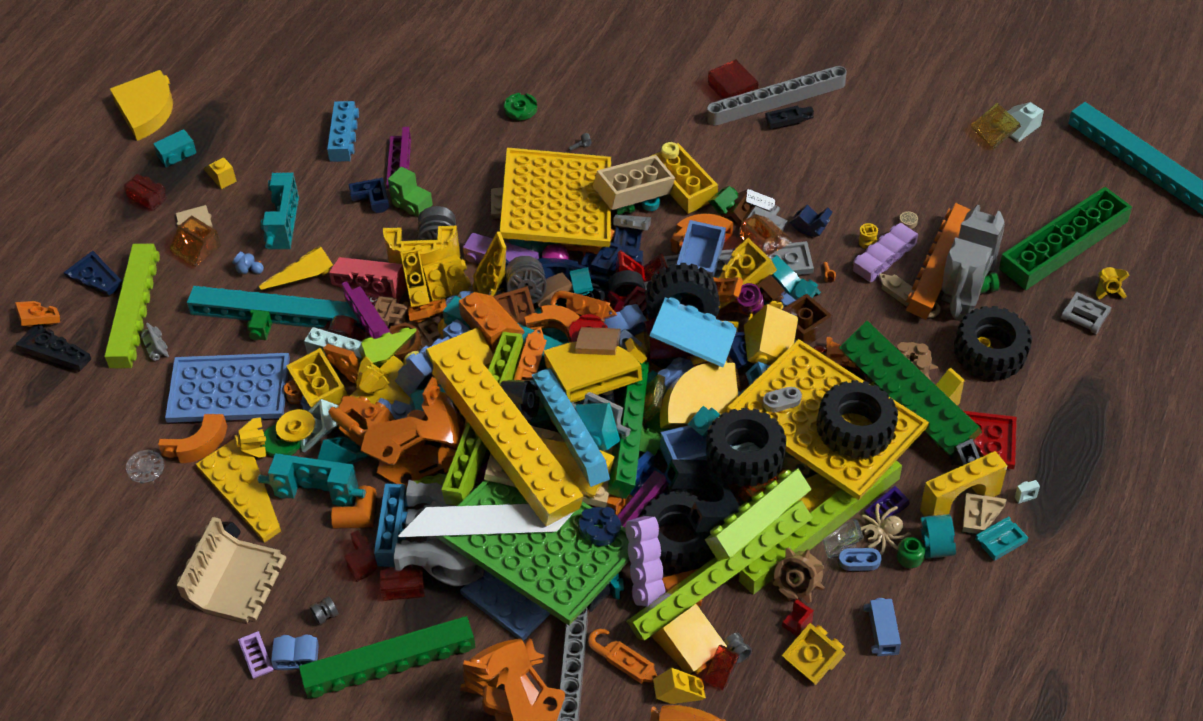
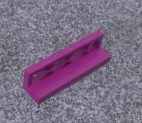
M402 127V136H390L387 189H389L388 178L396 172L392 169L393 167L399 165L409 170L411 150L409 127ZM394 142H401V145L397 147ZM399 152L400 157L398 159L393 157L395 154Z
M347 281L342 283L344 298L369 337L377 339L385 333H391L361 286L351 289Z
M654 471L618 515L622 527L626 528L627 521L639 518L644 506H647L651 499H656L657 495L667 491L669 483L664 475Z

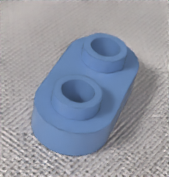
M848 548L841 551L839 555V565L847 571L875 570L881 564V554L874 548Z

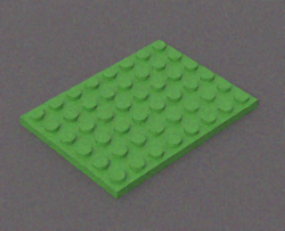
M484 480L458 506L528 504V502L516 487ZM583 501L580 509L576 510L556 532L435 536L569 626L630 561L628 556L629 541L626 536V528L622 526L619 536L609 545L597 546L591 544L592 541L587 538L584 540L578 530L579 519L583 510L592 508ZM601 524L595 525L598 526L599 529L603 528V525Z

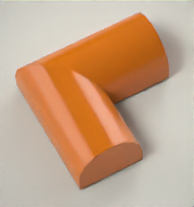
M366 485L358 487L357 489H365L366 495L365 498L356 497L355 506L333 507L331 514L333 528H374L377 498L375 488Z

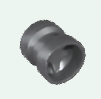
M329 596L325 597L321 603H315L310 606V610L319 625L324 623L327 618H333L339 614Z
M733 633L724 640L727 646L724 649L726 652H730L731 659L735 663L743 662L752 653V649L743 642L744 639L740 633Z

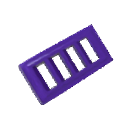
M894 486L867 508L864 513L877 522L876 516L872 513L875 511L877 503L880 505L879 514L881 516L884 514L880 509L881 506L886 511L890 509L886 505L887 502L893 507H898L897 510L890 512L885 517L886 519L889 516H895L909 506V499ZM895 498L899 503L896 504L892 499Z

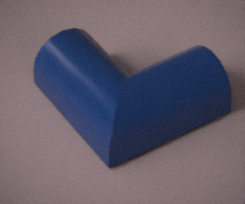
M383 177L348 184L352 202L370 199L371 208L374 212L382 213L388 210L389 202Z

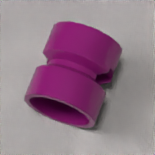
M743 284L739 298H737L738 303L744 313L748 315L752 313L754 315L764 306L762 294L755 284Z

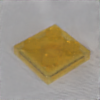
M998 103L971 124V128L994 149L1021 127L1020 123Z
M659 374L646 386L643 426L650 422L657 412H660L663 405L662 398L666 386H664L665 377Z

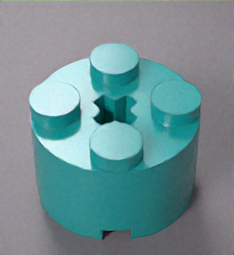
M950 514L921 517V537L925 543V558L955 556V533Z

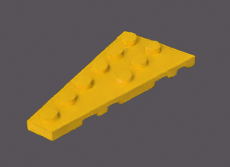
M235 439L196 463L197 469L264 543L281 532L264 483H258L260 471L255 457L241 451L240 447H236Z

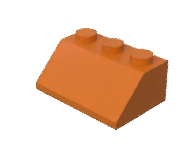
M473 292L458 301L460 316L472 329L479 327L492 352L496 350L503 332L522 335L525 333L492 295Z

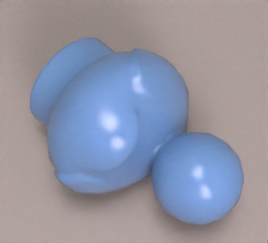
M240 251L232 261L236 265V271L240 274H247L250 267L254 274H260L264 269L261 261L255 262L254 256L250 253L244 254Z

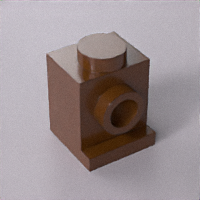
M770 274L757 285L766 302L776 301L778 303L784 299L785 290Z

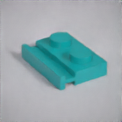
M1008 516L977 534L975 540L981 543V547L995 561L1028 541V536Z

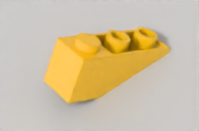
M419 248L400 252L411 307L429 304L430 301Z

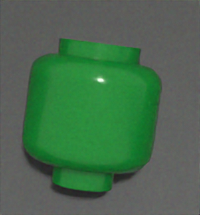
M914 537L901 540L897 550L898 562L910 569L917 568L922 564L925 556V546L922 541Z

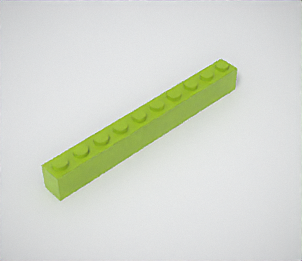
M503 332L488 369L500 386L502 381L514 379L524 346L522 334ZM468 422L441 489L445 504L458 506L471 493L487 451V447Z
M896 460L860 500L840 489L810 513L813 517L810 521L739 572V582L754 595L774 579L776 561L781 562L785 559L786 548L789 547L794 553L798 551L805 552L807 549L811 550L900 479L902 465Z
M802 500L797 501L731 558L718 561L714 557L626 622L636 637L645 641L813 518Z

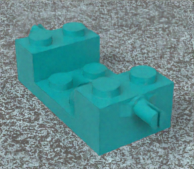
M272 173L271 180H268V190L272 192L271 202L275 204L277 211L265 212L264 219H261V229L264 230V241L266 242L265 248L291 249L299 201L294 173Z
M275 453L268 471L269 476L260 474L258 477V483L270 484L274 495L283 499H294L299 486L329 491L332 504L339 507H352L355 497L365 498L366 495L365 489H357L358 482L353 464Z

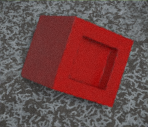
M796 599L793 603V611L782 622V627L798 637L809 623L812 624L814 610Z

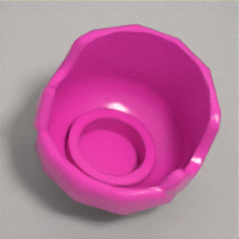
M551 244L543 250L541 258L569 260V254L564 246Z

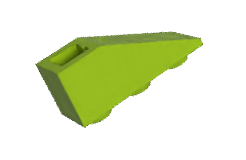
M404 328L395 334L385 333L377 339H373V337L364 339L358 348L362 360L366 356L377 367L382 366L414 336L417 331L416 328Z

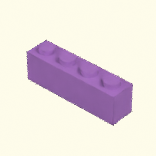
M472 233L463 247L464 260L480 264L493 239ZM504 242L506 245V259L509 262L519 256H531L539 259V253Z

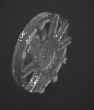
M143 450L131 456L126 464V471L132 481L140 483L153 482L154 479L163 473L165 465L162 456L158 452ZM151 455L156 456L153 460L150 459ZM131 465L137 467L135 469H130Z

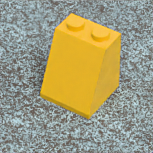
M766 304L744 324L748 361L754 364L759 361L772 365L794 344L798 317Z
M697 604L687 609L652 635V638L688 674L692 672L698 674L707 667L705 663L710 659L713 662L723 655L722 650L727 647Z

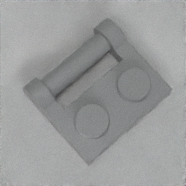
M1076 292L1065 308L1061 319L1065 321L1070 320L1097 334L1112 307ZM1072 311H1073V312H1076V313H1078V314H1080V315H1082V316H1085V317H1087V318H1089V319H1091V320H1094V321H1096V322L1093 323V322L1088 321V320H1086V319H1084V318H1082V317H1079V316L1073 314Z

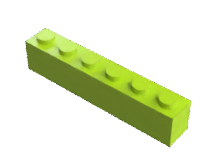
M786 469L778 475L779 479L777 481L769 482L765 486L766 490L753 495L750 503L746 502L738 508V513L729 515L724 519L725 523L722 526L718 525L710 531L711 535L705 541L718 561L731 558L811 490L799 469L792 471Z

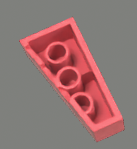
M339 257L329 272L332 285L342 288V283L347 281L351 289L361 286L366 295L375 298L379 296L395 298L398 303L407 290L403 264Z

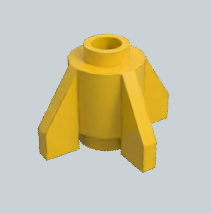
M1107 267L1098 273L1100 281L1096 295L1099 299H1102L1107 292H1118L1121 297H1127L1121 288L1122 281L1130 276L1126 270Z
M365 356L360 363L358 376L355 381L357 384L356 388L364 394L385 389L390 383L386 379L390 373L386 370H381Z
M261 417L252 418L238 430V435L234 436L236 447H240L241 451L258 458L266 457L265 446L260 447V445H265L266 441L263 429L258 430V428L262 427Z

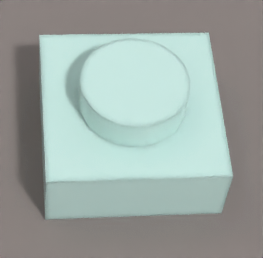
M1036 480L1023 482L1017 486L1014 498L1018 504L1037 498L1040 485Z

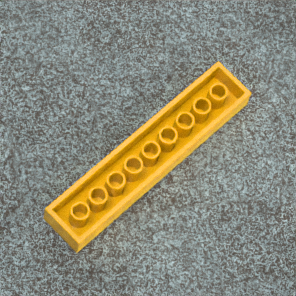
M468 344L434 360L433 376L545 527L580 509L584 497L582 492Z

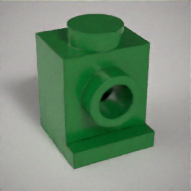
M723 187L708 202L719 215L728 212L727 209L735 204L734 200L738 198V192L733 187Z
M251 310L252 319L248 321L247 329L250 331L249 337L253 340H267L272 326L269 311Z

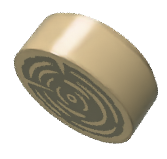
M903 212L900 215L899 223L904 224L910 229L917 226L918 216L915 213Z

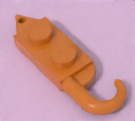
M568 291L555 292L550 301V305H556L555 303L558 298L567 299L566 307L576 314L596 315L604 322L605 319L617 316L616 312L610 307L609 302Z
M541 327L531 334L528 333L513 380H522V378L532 379V374L537 373L547 341L544 339Z
M596 629L591 632L588 643L592 650L639 683H654L653 678L657 677V673L652 662L620 641L611 642L605 647L597 643L595 640L597 635H609V631L605 629Z

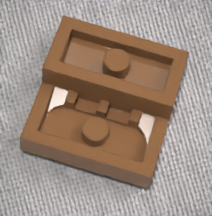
M563 273L546 279V292L543 298L536 302L539 308L544 305H550L552 295L555 292L573 291L572 283Z
M581 327L575 348L576 354L616 355L621 329Z

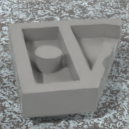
M615 215L613 225H617L619 228L629 227L648 230L651 225V217Z

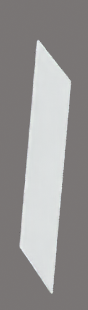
M529 504L426 507L398 537L556 532L573 513L545 527Z

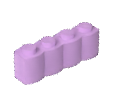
M902 223L891 227L889 233L884 236L882 235L877 243L870 245L865 253L858 255L854 259L853 271L867 281L873 282L879 277V273L886 271L894 262L898 261L916 245L918 233Z
M643 516L626 522V536L629 541L628 556L631 562L630 575L634 584L632 594L635 604L640 606H649L665 594V586L662 581L663 566L660 560L661 546L657 538L659 527L656 517Z

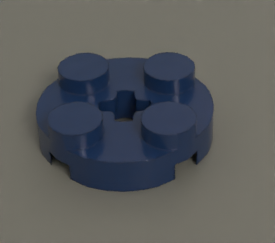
M594 507L583 510L579 519L578 530L584 540L587 538L592 541L591 544L605 546L613 543L615 538L619 536L621 521L611 507ZM601 524L603 525V528L599 529V527L595 525Z

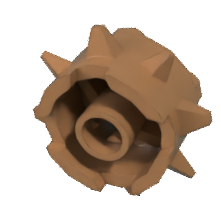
M901 342L897 345V349L930 379V370L936 369L938 366L931 364L932 357L928 346L914 342Z
M789 547L786 548L785 559L781 562L776 561L774 579L776 580L773 582V585L780 587L779 591L787 597L788 601L802 597L807 603H810L811 592L815 589L824 590L825 588L821 584L824 565L810 554L808 549L805 552L798 551L794 553Z

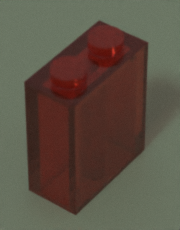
M737 59L708 71V85L722 99L757 90L759 82Z

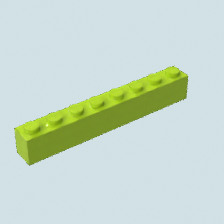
M154 244L132 245L105 353V359L109 368H132L133 361L137 358L136 348L140 345L139 335L143 331V319L147 315L146 306L150 302L153 276L157 272L156 263L160 260L159 251H156Z

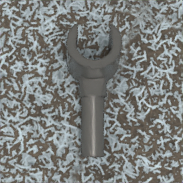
M588 133L581 135V141L570 146L569 150L572 151L581 146L589 147L591 145L590 135Z

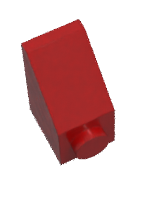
M620 250L617 254L615 272L623 270L635 271L641 274L645 282L644 267ZM622 285V287L625 288V289L632 288V287L635 286V285Z

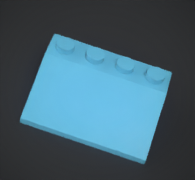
M665 297L650 336L724 367L737 328L728 321L722 322L717 320L712 314H703L693 306L682 305L675 298L668 299Z

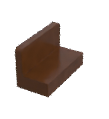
M747 190L738 193V198L734 200L735 204L727 209L728 212L720 216L724 218L731 216L739 226H742L756 205L746 201Z

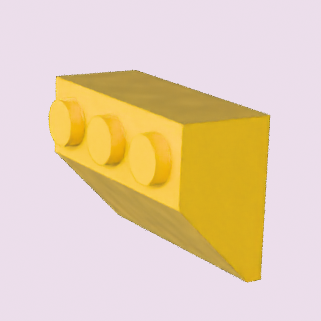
M321 348L286 365L310 407H313L321 399L340 405L342 396H348L344 385Z

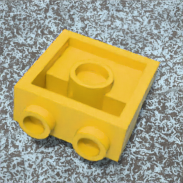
M457 255L422 266L432 301L458 295L461 291H469L468 287H471L469 277H465L464 271L467 270L465 261L461 260Z
M809 623L782 656L816 685L829 669L833 670L845 656V652L842 650L844 646L837 639L834 638L831 641L826 636L828 632L820 625L815 627Z

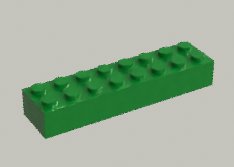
M1103 187L1004 252L1001 256L999 270L1024 290H1027L1127 223L1132 206L1108 188Z
M868 320L839 347L842 353L876 386L880 387L882 392L885 391L890 398L928 421V427L924 432L950 458L953 456L955 445L970 438L974 440L982 433L980 427Z

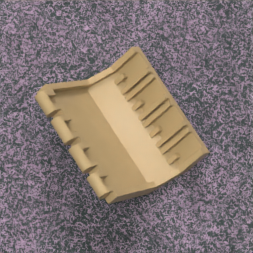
M212 517L210 523L204 529L201 540L195 546V552L188 559L185 571L177 580V588L182 598L203 612L248 624L249 620H257L262 610L260 605H264L271 591L269 588L273 587L279 575L278 571H281L286 556L282 555L280 550L236 539L224 530L221 519Z

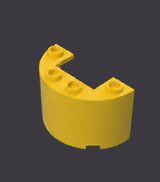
M438 226L437 240L402 241L401 228H383L388 263L402 264L400 252L418 248L422 266L457 255L459 258L461 256L457 226Z

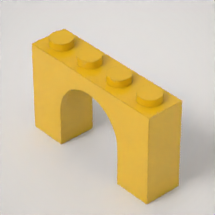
M994 451L925 482L920 507L921 513L924 517L949 514L955 498L971 486L977 495L990 497L999 495L1007 470L1006 463Z

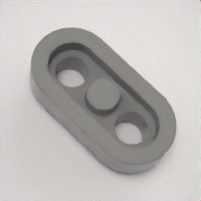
M795 387L782 388L766 393L762 405L768 412L783 411L798 406L801 402L802 394Z

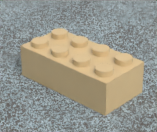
M657 155L598 170L593 188L609 208L614 210L670 194L675 177Z

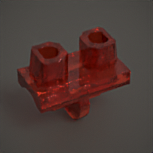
M720 644L704 680L708 684L724 690L734 671L739 654L728 650Z

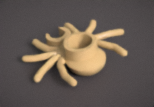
M877 503L875 508L877 522L867 515H862V518L867 519L873 524L860 527L859 530H865V535L874 533L873 537L868 538V541L872 543L868 545V548L875 547L882 540L880 554L883 555L886 540L898 550V546L890 538L904 539L910 536L911 533L896 536L903 528V521L897 516H889L886 519L885 517L890 512L897 510L898 507L895 506L887 510L880 520V505Z

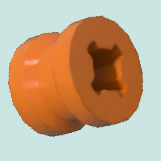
M294 380L287 382L284 386L287 401L291 404L301 403L303 394Z

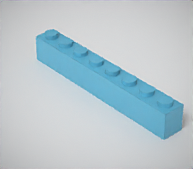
M551 368L532 374L533 381L538 387L536 394L539 396L590 487L610 480L605 458Z

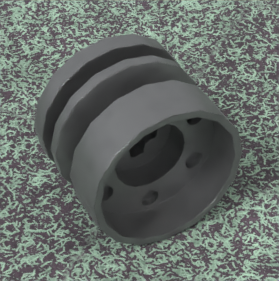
M432 206L424 209L418 216V240H437L438 226H456L454 213L441 206Z
M519 256L508 263L505 269L507 291L528 286L533 303L543 298L547 283L542 264L531 256Z

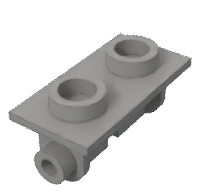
M147 322L148 329L142 331L141 337L147 347L149 357L154 361L159 360L163 354L169 357L166 350L168 347L161 338V331L158 327H153Z

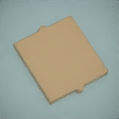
M206 205L176 213L177 226L180 227L182 235L213 227L210 220L211 214L208 213Z

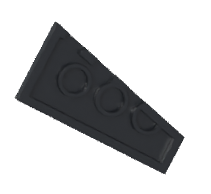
M42 324L34 325L15 344L18 351L81 371L91 360L88 352L75 344L67 343L65 338L54 335L52 330L49 328L46 330Z

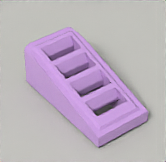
M259 631L238 639L253 679L274 671ZM258 643V646H255L248 650L246 649L247 646ZM261 650V653L249 657L250 653ZM260 657H263V658H264V660H261V661L256 662V663H254V664H252V662H251V661H253V660H255V659H258V658H260ZM263 664L267 665L266 668L255 672L254 668Z

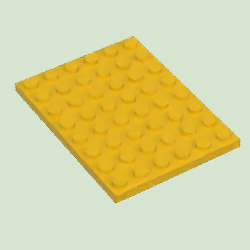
M507 148L500 223L502 237L525 241L610 247L611 209L593 188V184L598 170L611 167V157Z
M799 339L727 408L728 413L732 409H758L760 413L766 412L769 414L771 419L774 417L785 431V451L857 500L864 496L923 433L929 424L928 421L893 400L898 410V421L892 441L886 450L874 457L869 455V458L861 459V457L852 459L847 455L845 457L839 455L838 451L833 452L829 449L828 444H824L817 432L816 421L821 400L824 394L834 385L839 386L841 382L845 381L851 383L852 380H858L859 383H863L864 380ZM786 387H795L800 390L802 394L801 402L796 407L772 413L766 411L762 405L764 395L768 392ZM848 413L841 415L846 421L854 425L867 426L872 424L869 419L859 414Z

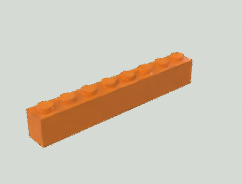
M955 203L953 209H948L944 217L947 221L943 220L939 228L942 232L938 231L934 239L937 243H932L928 252L931 256L927 255L923 265L926 267H921L917 277L920 280L916 279L912 286L914 293L910 292L906 299V302L909 303L906 311L927 320L942 288L948 253L955 237L959 238L961 223L971 209Z

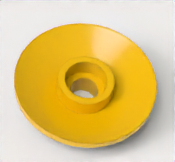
M302 409L289 411L277 421V435L287 442L303 440L314 430V417L310 412Z

